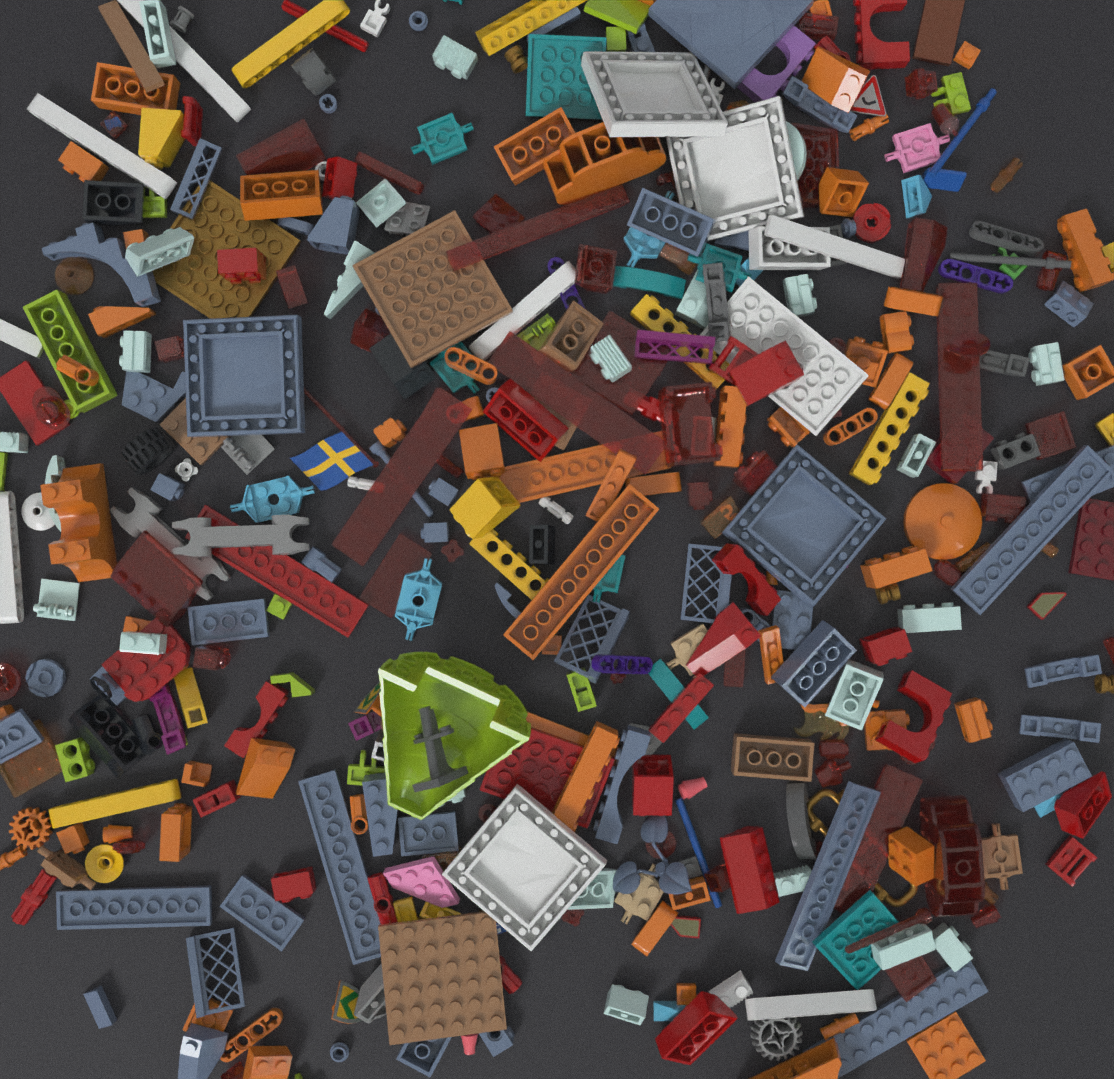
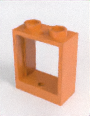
M176 803L161 814L159 861L179 862L190 853L191 806H186L185 803Z

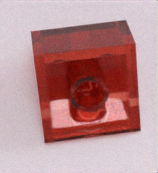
M579 244L574 283L588 291L607 294L613 289L617 251Z

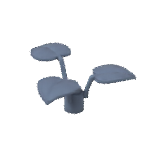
M652 815L645 820L641 827L642 839L647 843L652 842V846L662 859V862L656 865L655 872L643 869L637 870V865L634 862L623 863L617 869L613 878V890L622 894L633 893L640 885V873L659 876L660 889L667 894H683L692 890L686 867L680 862L668 864V860L665 859L656 845V842H663L668 834V823L665 816Z

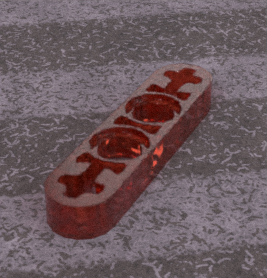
M358 152L354 159V162L361 167L417 195H421L425 187L418 180L362 152Z

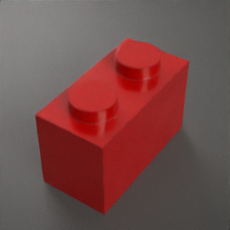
M339 156L328 158L322 197L333 200L334 197L340 198L341 196L353 198L357 163Z
M312 866L277 873L271 878L275 902L282 901V903H286L296 897L301 899L309 898L317 889Z

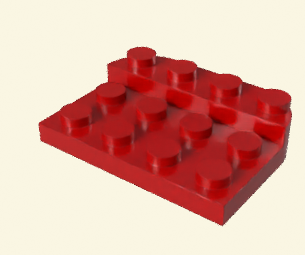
M159 614L140 632L167 634L165 654L120 652L118 650L101 664L125 692L124 696L134 702L154 697L159 690L189 666L190 646L163 614Z

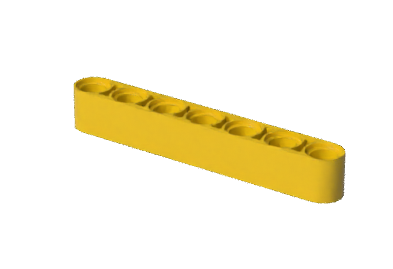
M323 0L232 68L233 74L243 88L252 86L344 19L350 13L349 7L344 0Z
M172 779L59 805L48 809L52 828H59L175 801L182 798L178 779Z

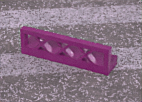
M637 330L634 357L711 364L716 337ZM648 343L652 350L648 353H639V344ZM661 345H667L671 352L667 355H661L657 348ZM682 346L686 347L691 353L686 357H682L676 350ZM700 348L709 349L708 359L700 358L695 352Z

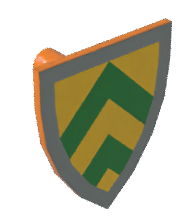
M380 682L364 697L354 710L355 713L368 714L372 709L382 717L379 695L381 691Z
M342 980L339 981L335 1004L332 1006L333 1013L331 1019L346 1024L363 1021L354 1015L360 992L356 987Z

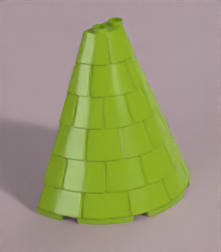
M408 652L400 654L396 660L388 659L379 668L381 689L379 695L384 734L382 740L385 757L387 803L394 809L423 820L439 808V806L473 783L477 777L512 754L513 750L528 742L530 738L531 723H528L526 720L528 713L520 699L506 685L499 686L495 683L492 674L474 664L452 656L448 660L442 659L437 653ZM430 706L431 709H434L438 729L447 725H451V728H454L453 733L441 737L448 765L451 768L466 766L468 774L440 787L414 792L413 784L430 777L425 742L418 744L413 742L415 740L414 735L423 732L419 709Z

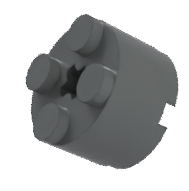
M311 48L291 66L302 77V82L308 90H311L317 96L337 80L325 62L318 57V53Z

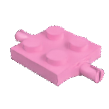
M931 123L892 136L895 151L885 154V160L888 162L898 159L903 174L935 164L941 156L939 146L950 142L949 135L946 134L937 138Z

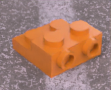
M854 336V339L849 338L844 355L869 375L862 384L876 388L888 350L881 342L873 341L872 344L865 343L866 339Z
M903 709L870 711L864 724L866 750L887 749L890 751L891 749L875 741L881 724L891 720L907 729L906 725L910 724L909 714H905Z

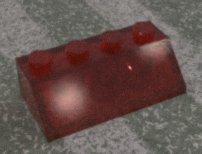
M304 118L236 155L246 175L306 171L326 160Z

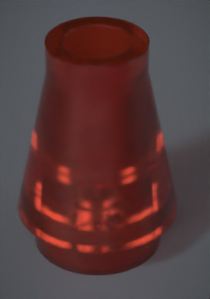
M987 904L970 919L974 926L979 928L998 922V919L1002 917L994 904Z

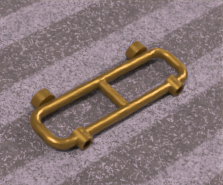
M822 789L806 803L810 820L809 824L815 832L819 830L826 837L829 829L813 813L814 805L823 797L828 796L839 806L845 791L844 789L838 794L831 789ZM867 826L864 833L867 838L860 843L852 866L875 890L873 894L881 902L885 901L890 906L901 907L915 896L918 886L915 887L910 883V889L899 899H893L857 861L856 858L872 843L889 860V849Z

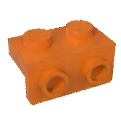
M782 407L767 418L770 429L773 432L777 431L782 436L780 439L787 447L789 445L795 447L798 442L810 433L806 427Z

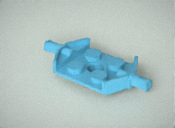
M667 191L665 197L672 200L675 194ZM630 227L623 239L632 253L626 265L628 267L631 265V268H634L640 258L656 259L666 242Z
M290 476L247 485L243 501L230 505V508H235L231 509L232 513L242 510L246 511L255 523L272 520L273 515H293L299 513L303 497L315 494V490H312L314 489L313 485L300 488ZM273 494H277L279 497V502L276 505H272L269 500Z
M424 558L421 570L404 575L395 617L407 626L406 640H408L411 633L409 640L413 641L414 632L417 628L433 624L442 582L430 572L432 563L430 558L428 565H426L428 558ZM421 596L424 603L422 605H415L413 598Z

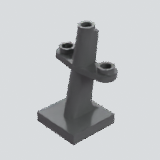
M430 706L419 709L423 732L414 735L415 740H413L414 744L425 742L430 777L413 784L414 792L440 787L468 774L466 766L451 768L448 765L441 737L453 733L454 728H451V725H447L438 729L434 709H431Z

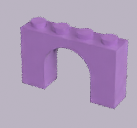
M793 26L776 44L786 57V68L776 75H765L754 68L737 88L755 103L777 97L776 94L780 90H785L789 78L792 75L796 76L800 72L803 61L808 62L815 53L813 48L816 43L796 26Z

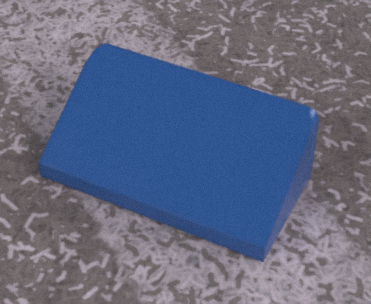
M929 167L923 173L922 179L927 188L958 192L967 173L940 169L936 176L932 178L928 175L932 168Z

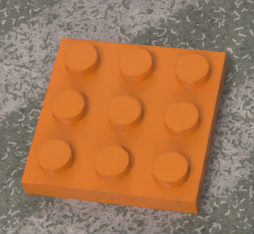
M956 1011L906 1039L929 1079H957L986 1061Z

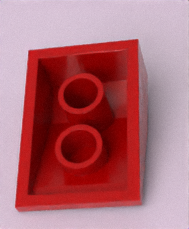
M786 340L729 371L747 406L797 382L804 376Z
M1101 771L1067 790L1060 799L1055 801L1054 809L1062 831L1084 839L1112 798L1105 772Z

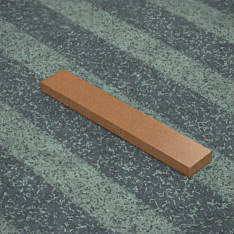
M114 0L98 6L101 15L146 93L165 86L163 79L150 60L149 55L118 2Z

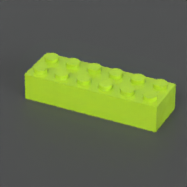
M55 290L23 306L75 411L85 413L118 396L65 293ZM63 355H67L98 372L99 381L94 386L78 383L75 379L58 371L56 363ZM88 372L84 376L85 380H87L89 377Z

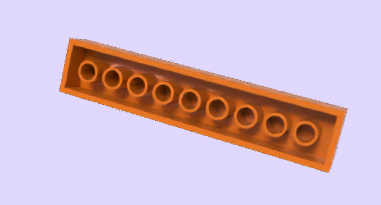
M629 484L503 635L534 660L658 512L659 508Z

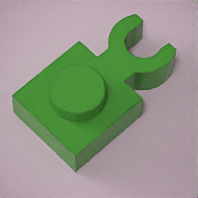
M1000 247L998 249L1002 256H1008L1005 248ZM1015 253L1010 255V257H1018ZM1002 264L999 270L1010 276L1014 281L1027 266Z

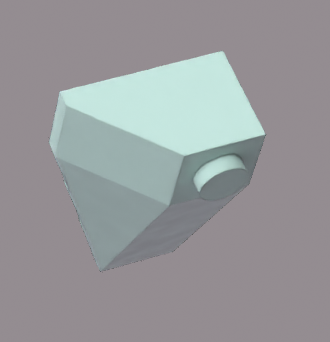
M354 241L345 259V272L339 275L337 279L338 290L332 292L324 315L329 319L363 287L352 265L371 256L374 252L357 241Z
M696 271L675 315L705 330L709 322L706 286L703 282L695 280Z

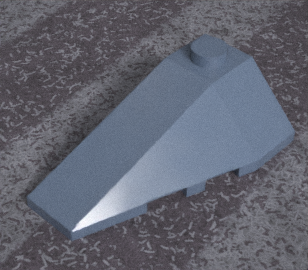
M192 1023L183 1036L179 1057L178 1079H207L226 1049L229 1033Z

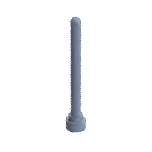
M378 440L369 448L371 452L383 459L428 517H432L434 514L433 510L388 455L385 446Z

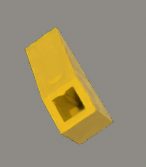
M185 669L174 677L186 726L191 728L208 723L193 669Z

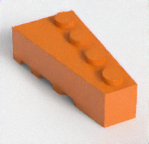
M1087 208L1059 218L1057 220V229L1062 235L1063 249L1067 252L1068 261H1071L1070 269L1073 271L1074 285L1079 293L1113 281L1114 273H1111L1108 267L1111 265L1109 257L1104 258L1103 244L1101 240L1095 238L1096 228Z
M724 386L720 390L713 466L737 468L743 462L741 445H744L745 440L743 428L746 425L745 412L747 404L736 386Z

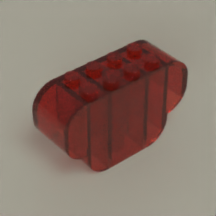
M963 795L921 798V837L934 845V878L925 882L926 899L930 912L935 917L975 915L978 912L979 902H982L985 898V878L981 835L977 824L973 821L970 804Z

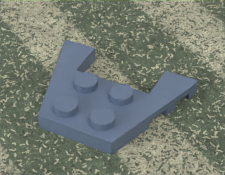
M126 371L122 406L158 423L186 395L185 372H181L174 388H171L140 372Z

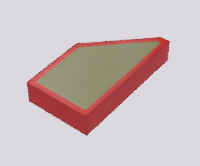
M1065 592L1039 593L1026 607L1040 620H1043L1067 594Z
M677 915L671 926L680 937L699 938L701 918Z

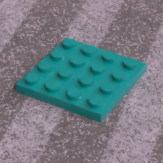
M529 34L526 116L545 117L562 107L567 118L602 120L581 62L583 52L585 51L606 52L607 38Z
M869 890L815 938L812 943L856 990H859L881 970L873 958L870 940L901 929L903 926Z

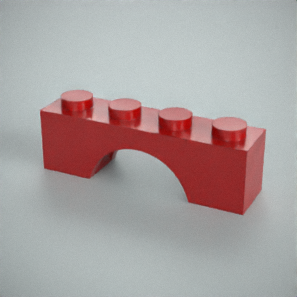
M726 543L712 559L723 574L734 575L741 573L745 577L748 584V595L745 601L756 614L768 616L781 601V598L777 595V590L769 585L766 581V576L756 569L755 563L747 558L744 554V549L740 545Z
M271 679L267 680L255 697L261 707V716L258 723L251 728L238 727L235 729L224 746L244 759L247 755L251 738H264L268 731L266 729L269 722L272 724L278 716L277 710L288 701L287 695L289 691L277 683L271 684Z

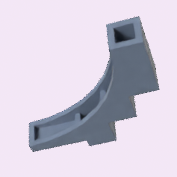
M87 222L82 224L81 227L75 228L77 236H69L66 240L52 242L42 248L43 255L53 261L67 257H85L110 265L123 278L136 304L146 307L161 302L153 271L137 277L125 258V243L114 237L105 240L102 228L93 222Z

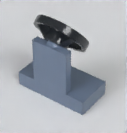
M103 666L90 678L92 688L103 699H111L116 705H120L127 698L124 696L125 692Z

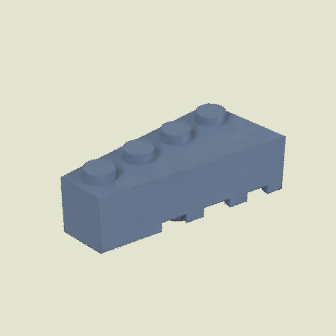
M385 773L365 775L362 785L373 857L393 854L398 810L387 803Z

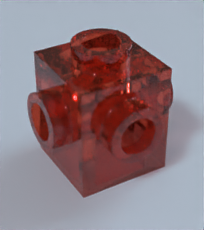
M923 68L913 70L910 75L904 77L908 97L923 99L938 91L936 71H925Z

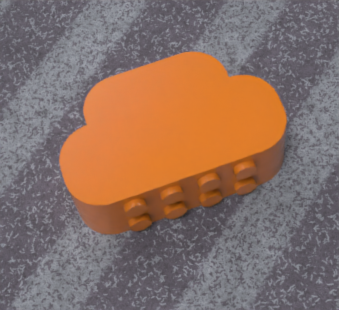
M602 122L564 139L559 145V150L544 159L543 167L557 203L566 205L651 173L665 163L666 155L659 137H609L605 124Z

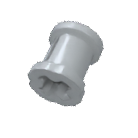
M179 6L178 13L174 20L170 21V25L178 31L185 33L187 31L185 28L190 19L194 18V15L186 8Z

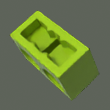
M574 671L567 672V678L578 712L596 707L589 679Z
M82 737L55 745L65 782L95 773V763L89 754L90 746ZM72 745L77 748L76 754L71 749ZM77 763L82 766V772L78 771Z

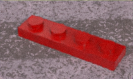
M698 672L650 726L649 732L664 743L711 690L714 684Z

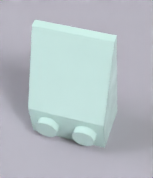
M849 659L841 670L825 716L862 730L884 680L883 672Z
M603 868L567 910L613 908L615 896L613 878L617 870Z

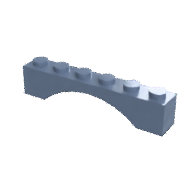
M628 725L627 730L622 731L620 741H623L621 748L616 750V766L611 768L609 777H612L610 784L605 786L604 795H606L604 802L601 801L598 813H601L599 820L595 819L593 826L595 838L618 844L623 828V820L617 804L619 786L629 767L646 754L651 738V733L648 730Z

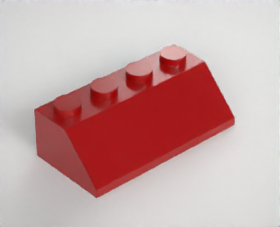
M512 378L499 387L483 411L484 414L497 423L499 427L540 462L569 429Z
M745 826L720 837L736 913L742 914L764 910L778 904L780 901L763 827Z
M701 991L655 1038L661 1058L691 1065L738 1019L737 1015L717 995Z

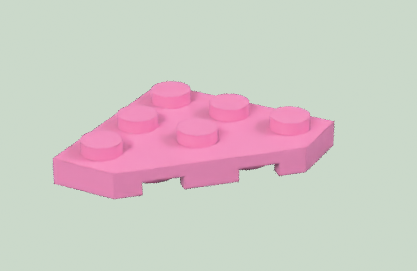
M434 856L388 867L383 872L391 887L441 908L459 904L460 897L450 881L442 875L443 870Z

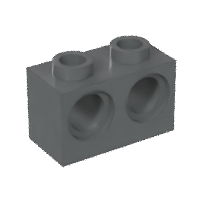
M1025 432L1013 436L1014 440L1008 442L1005 439L995 443L996 447L990 450L995 462H998V470L1007 469L1041 455L1033 433L1025 435ZM1022 442L1026 444L1025 452L1021 449ZM1004 449L1009 453L1007 459L1003 456Z

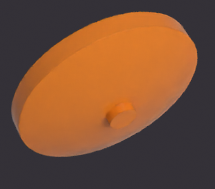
M940 483L921 489L911 498L905 509L903 524L907 539L913 547L918 546V548L926 549L929 558L948 560L965 554L974 546L981 532L982 515L978 503L969 492L957 485Z

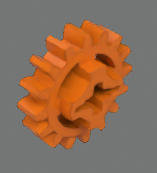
M28 807L26 810L18 811L19 814L12 817L15 821L9 823L13 827V829L9 830V833H14L11 840L17 839L16 846L23 844V849H27L30 846V849L33 850L50 840L48 836L53 834V831L49 830L52 827L51 823L48 822L50 816L45 817L47 811L40 813L39 807L35 809ZM29 816L27 820L22 821L24 817ZM36 836H40L39 839L33 840Z

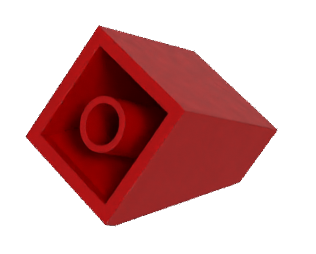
M644 755L632 765L633 815L672 816L674 776L671 755Z

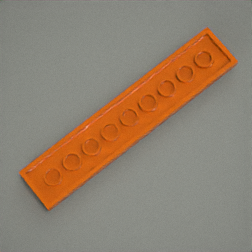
M663 431L545 457L541 462L532 460L506 466V473H502L497 477H499L517 501L522 503L602 484L620 448L637 457L627 478L670 469L671 464Z

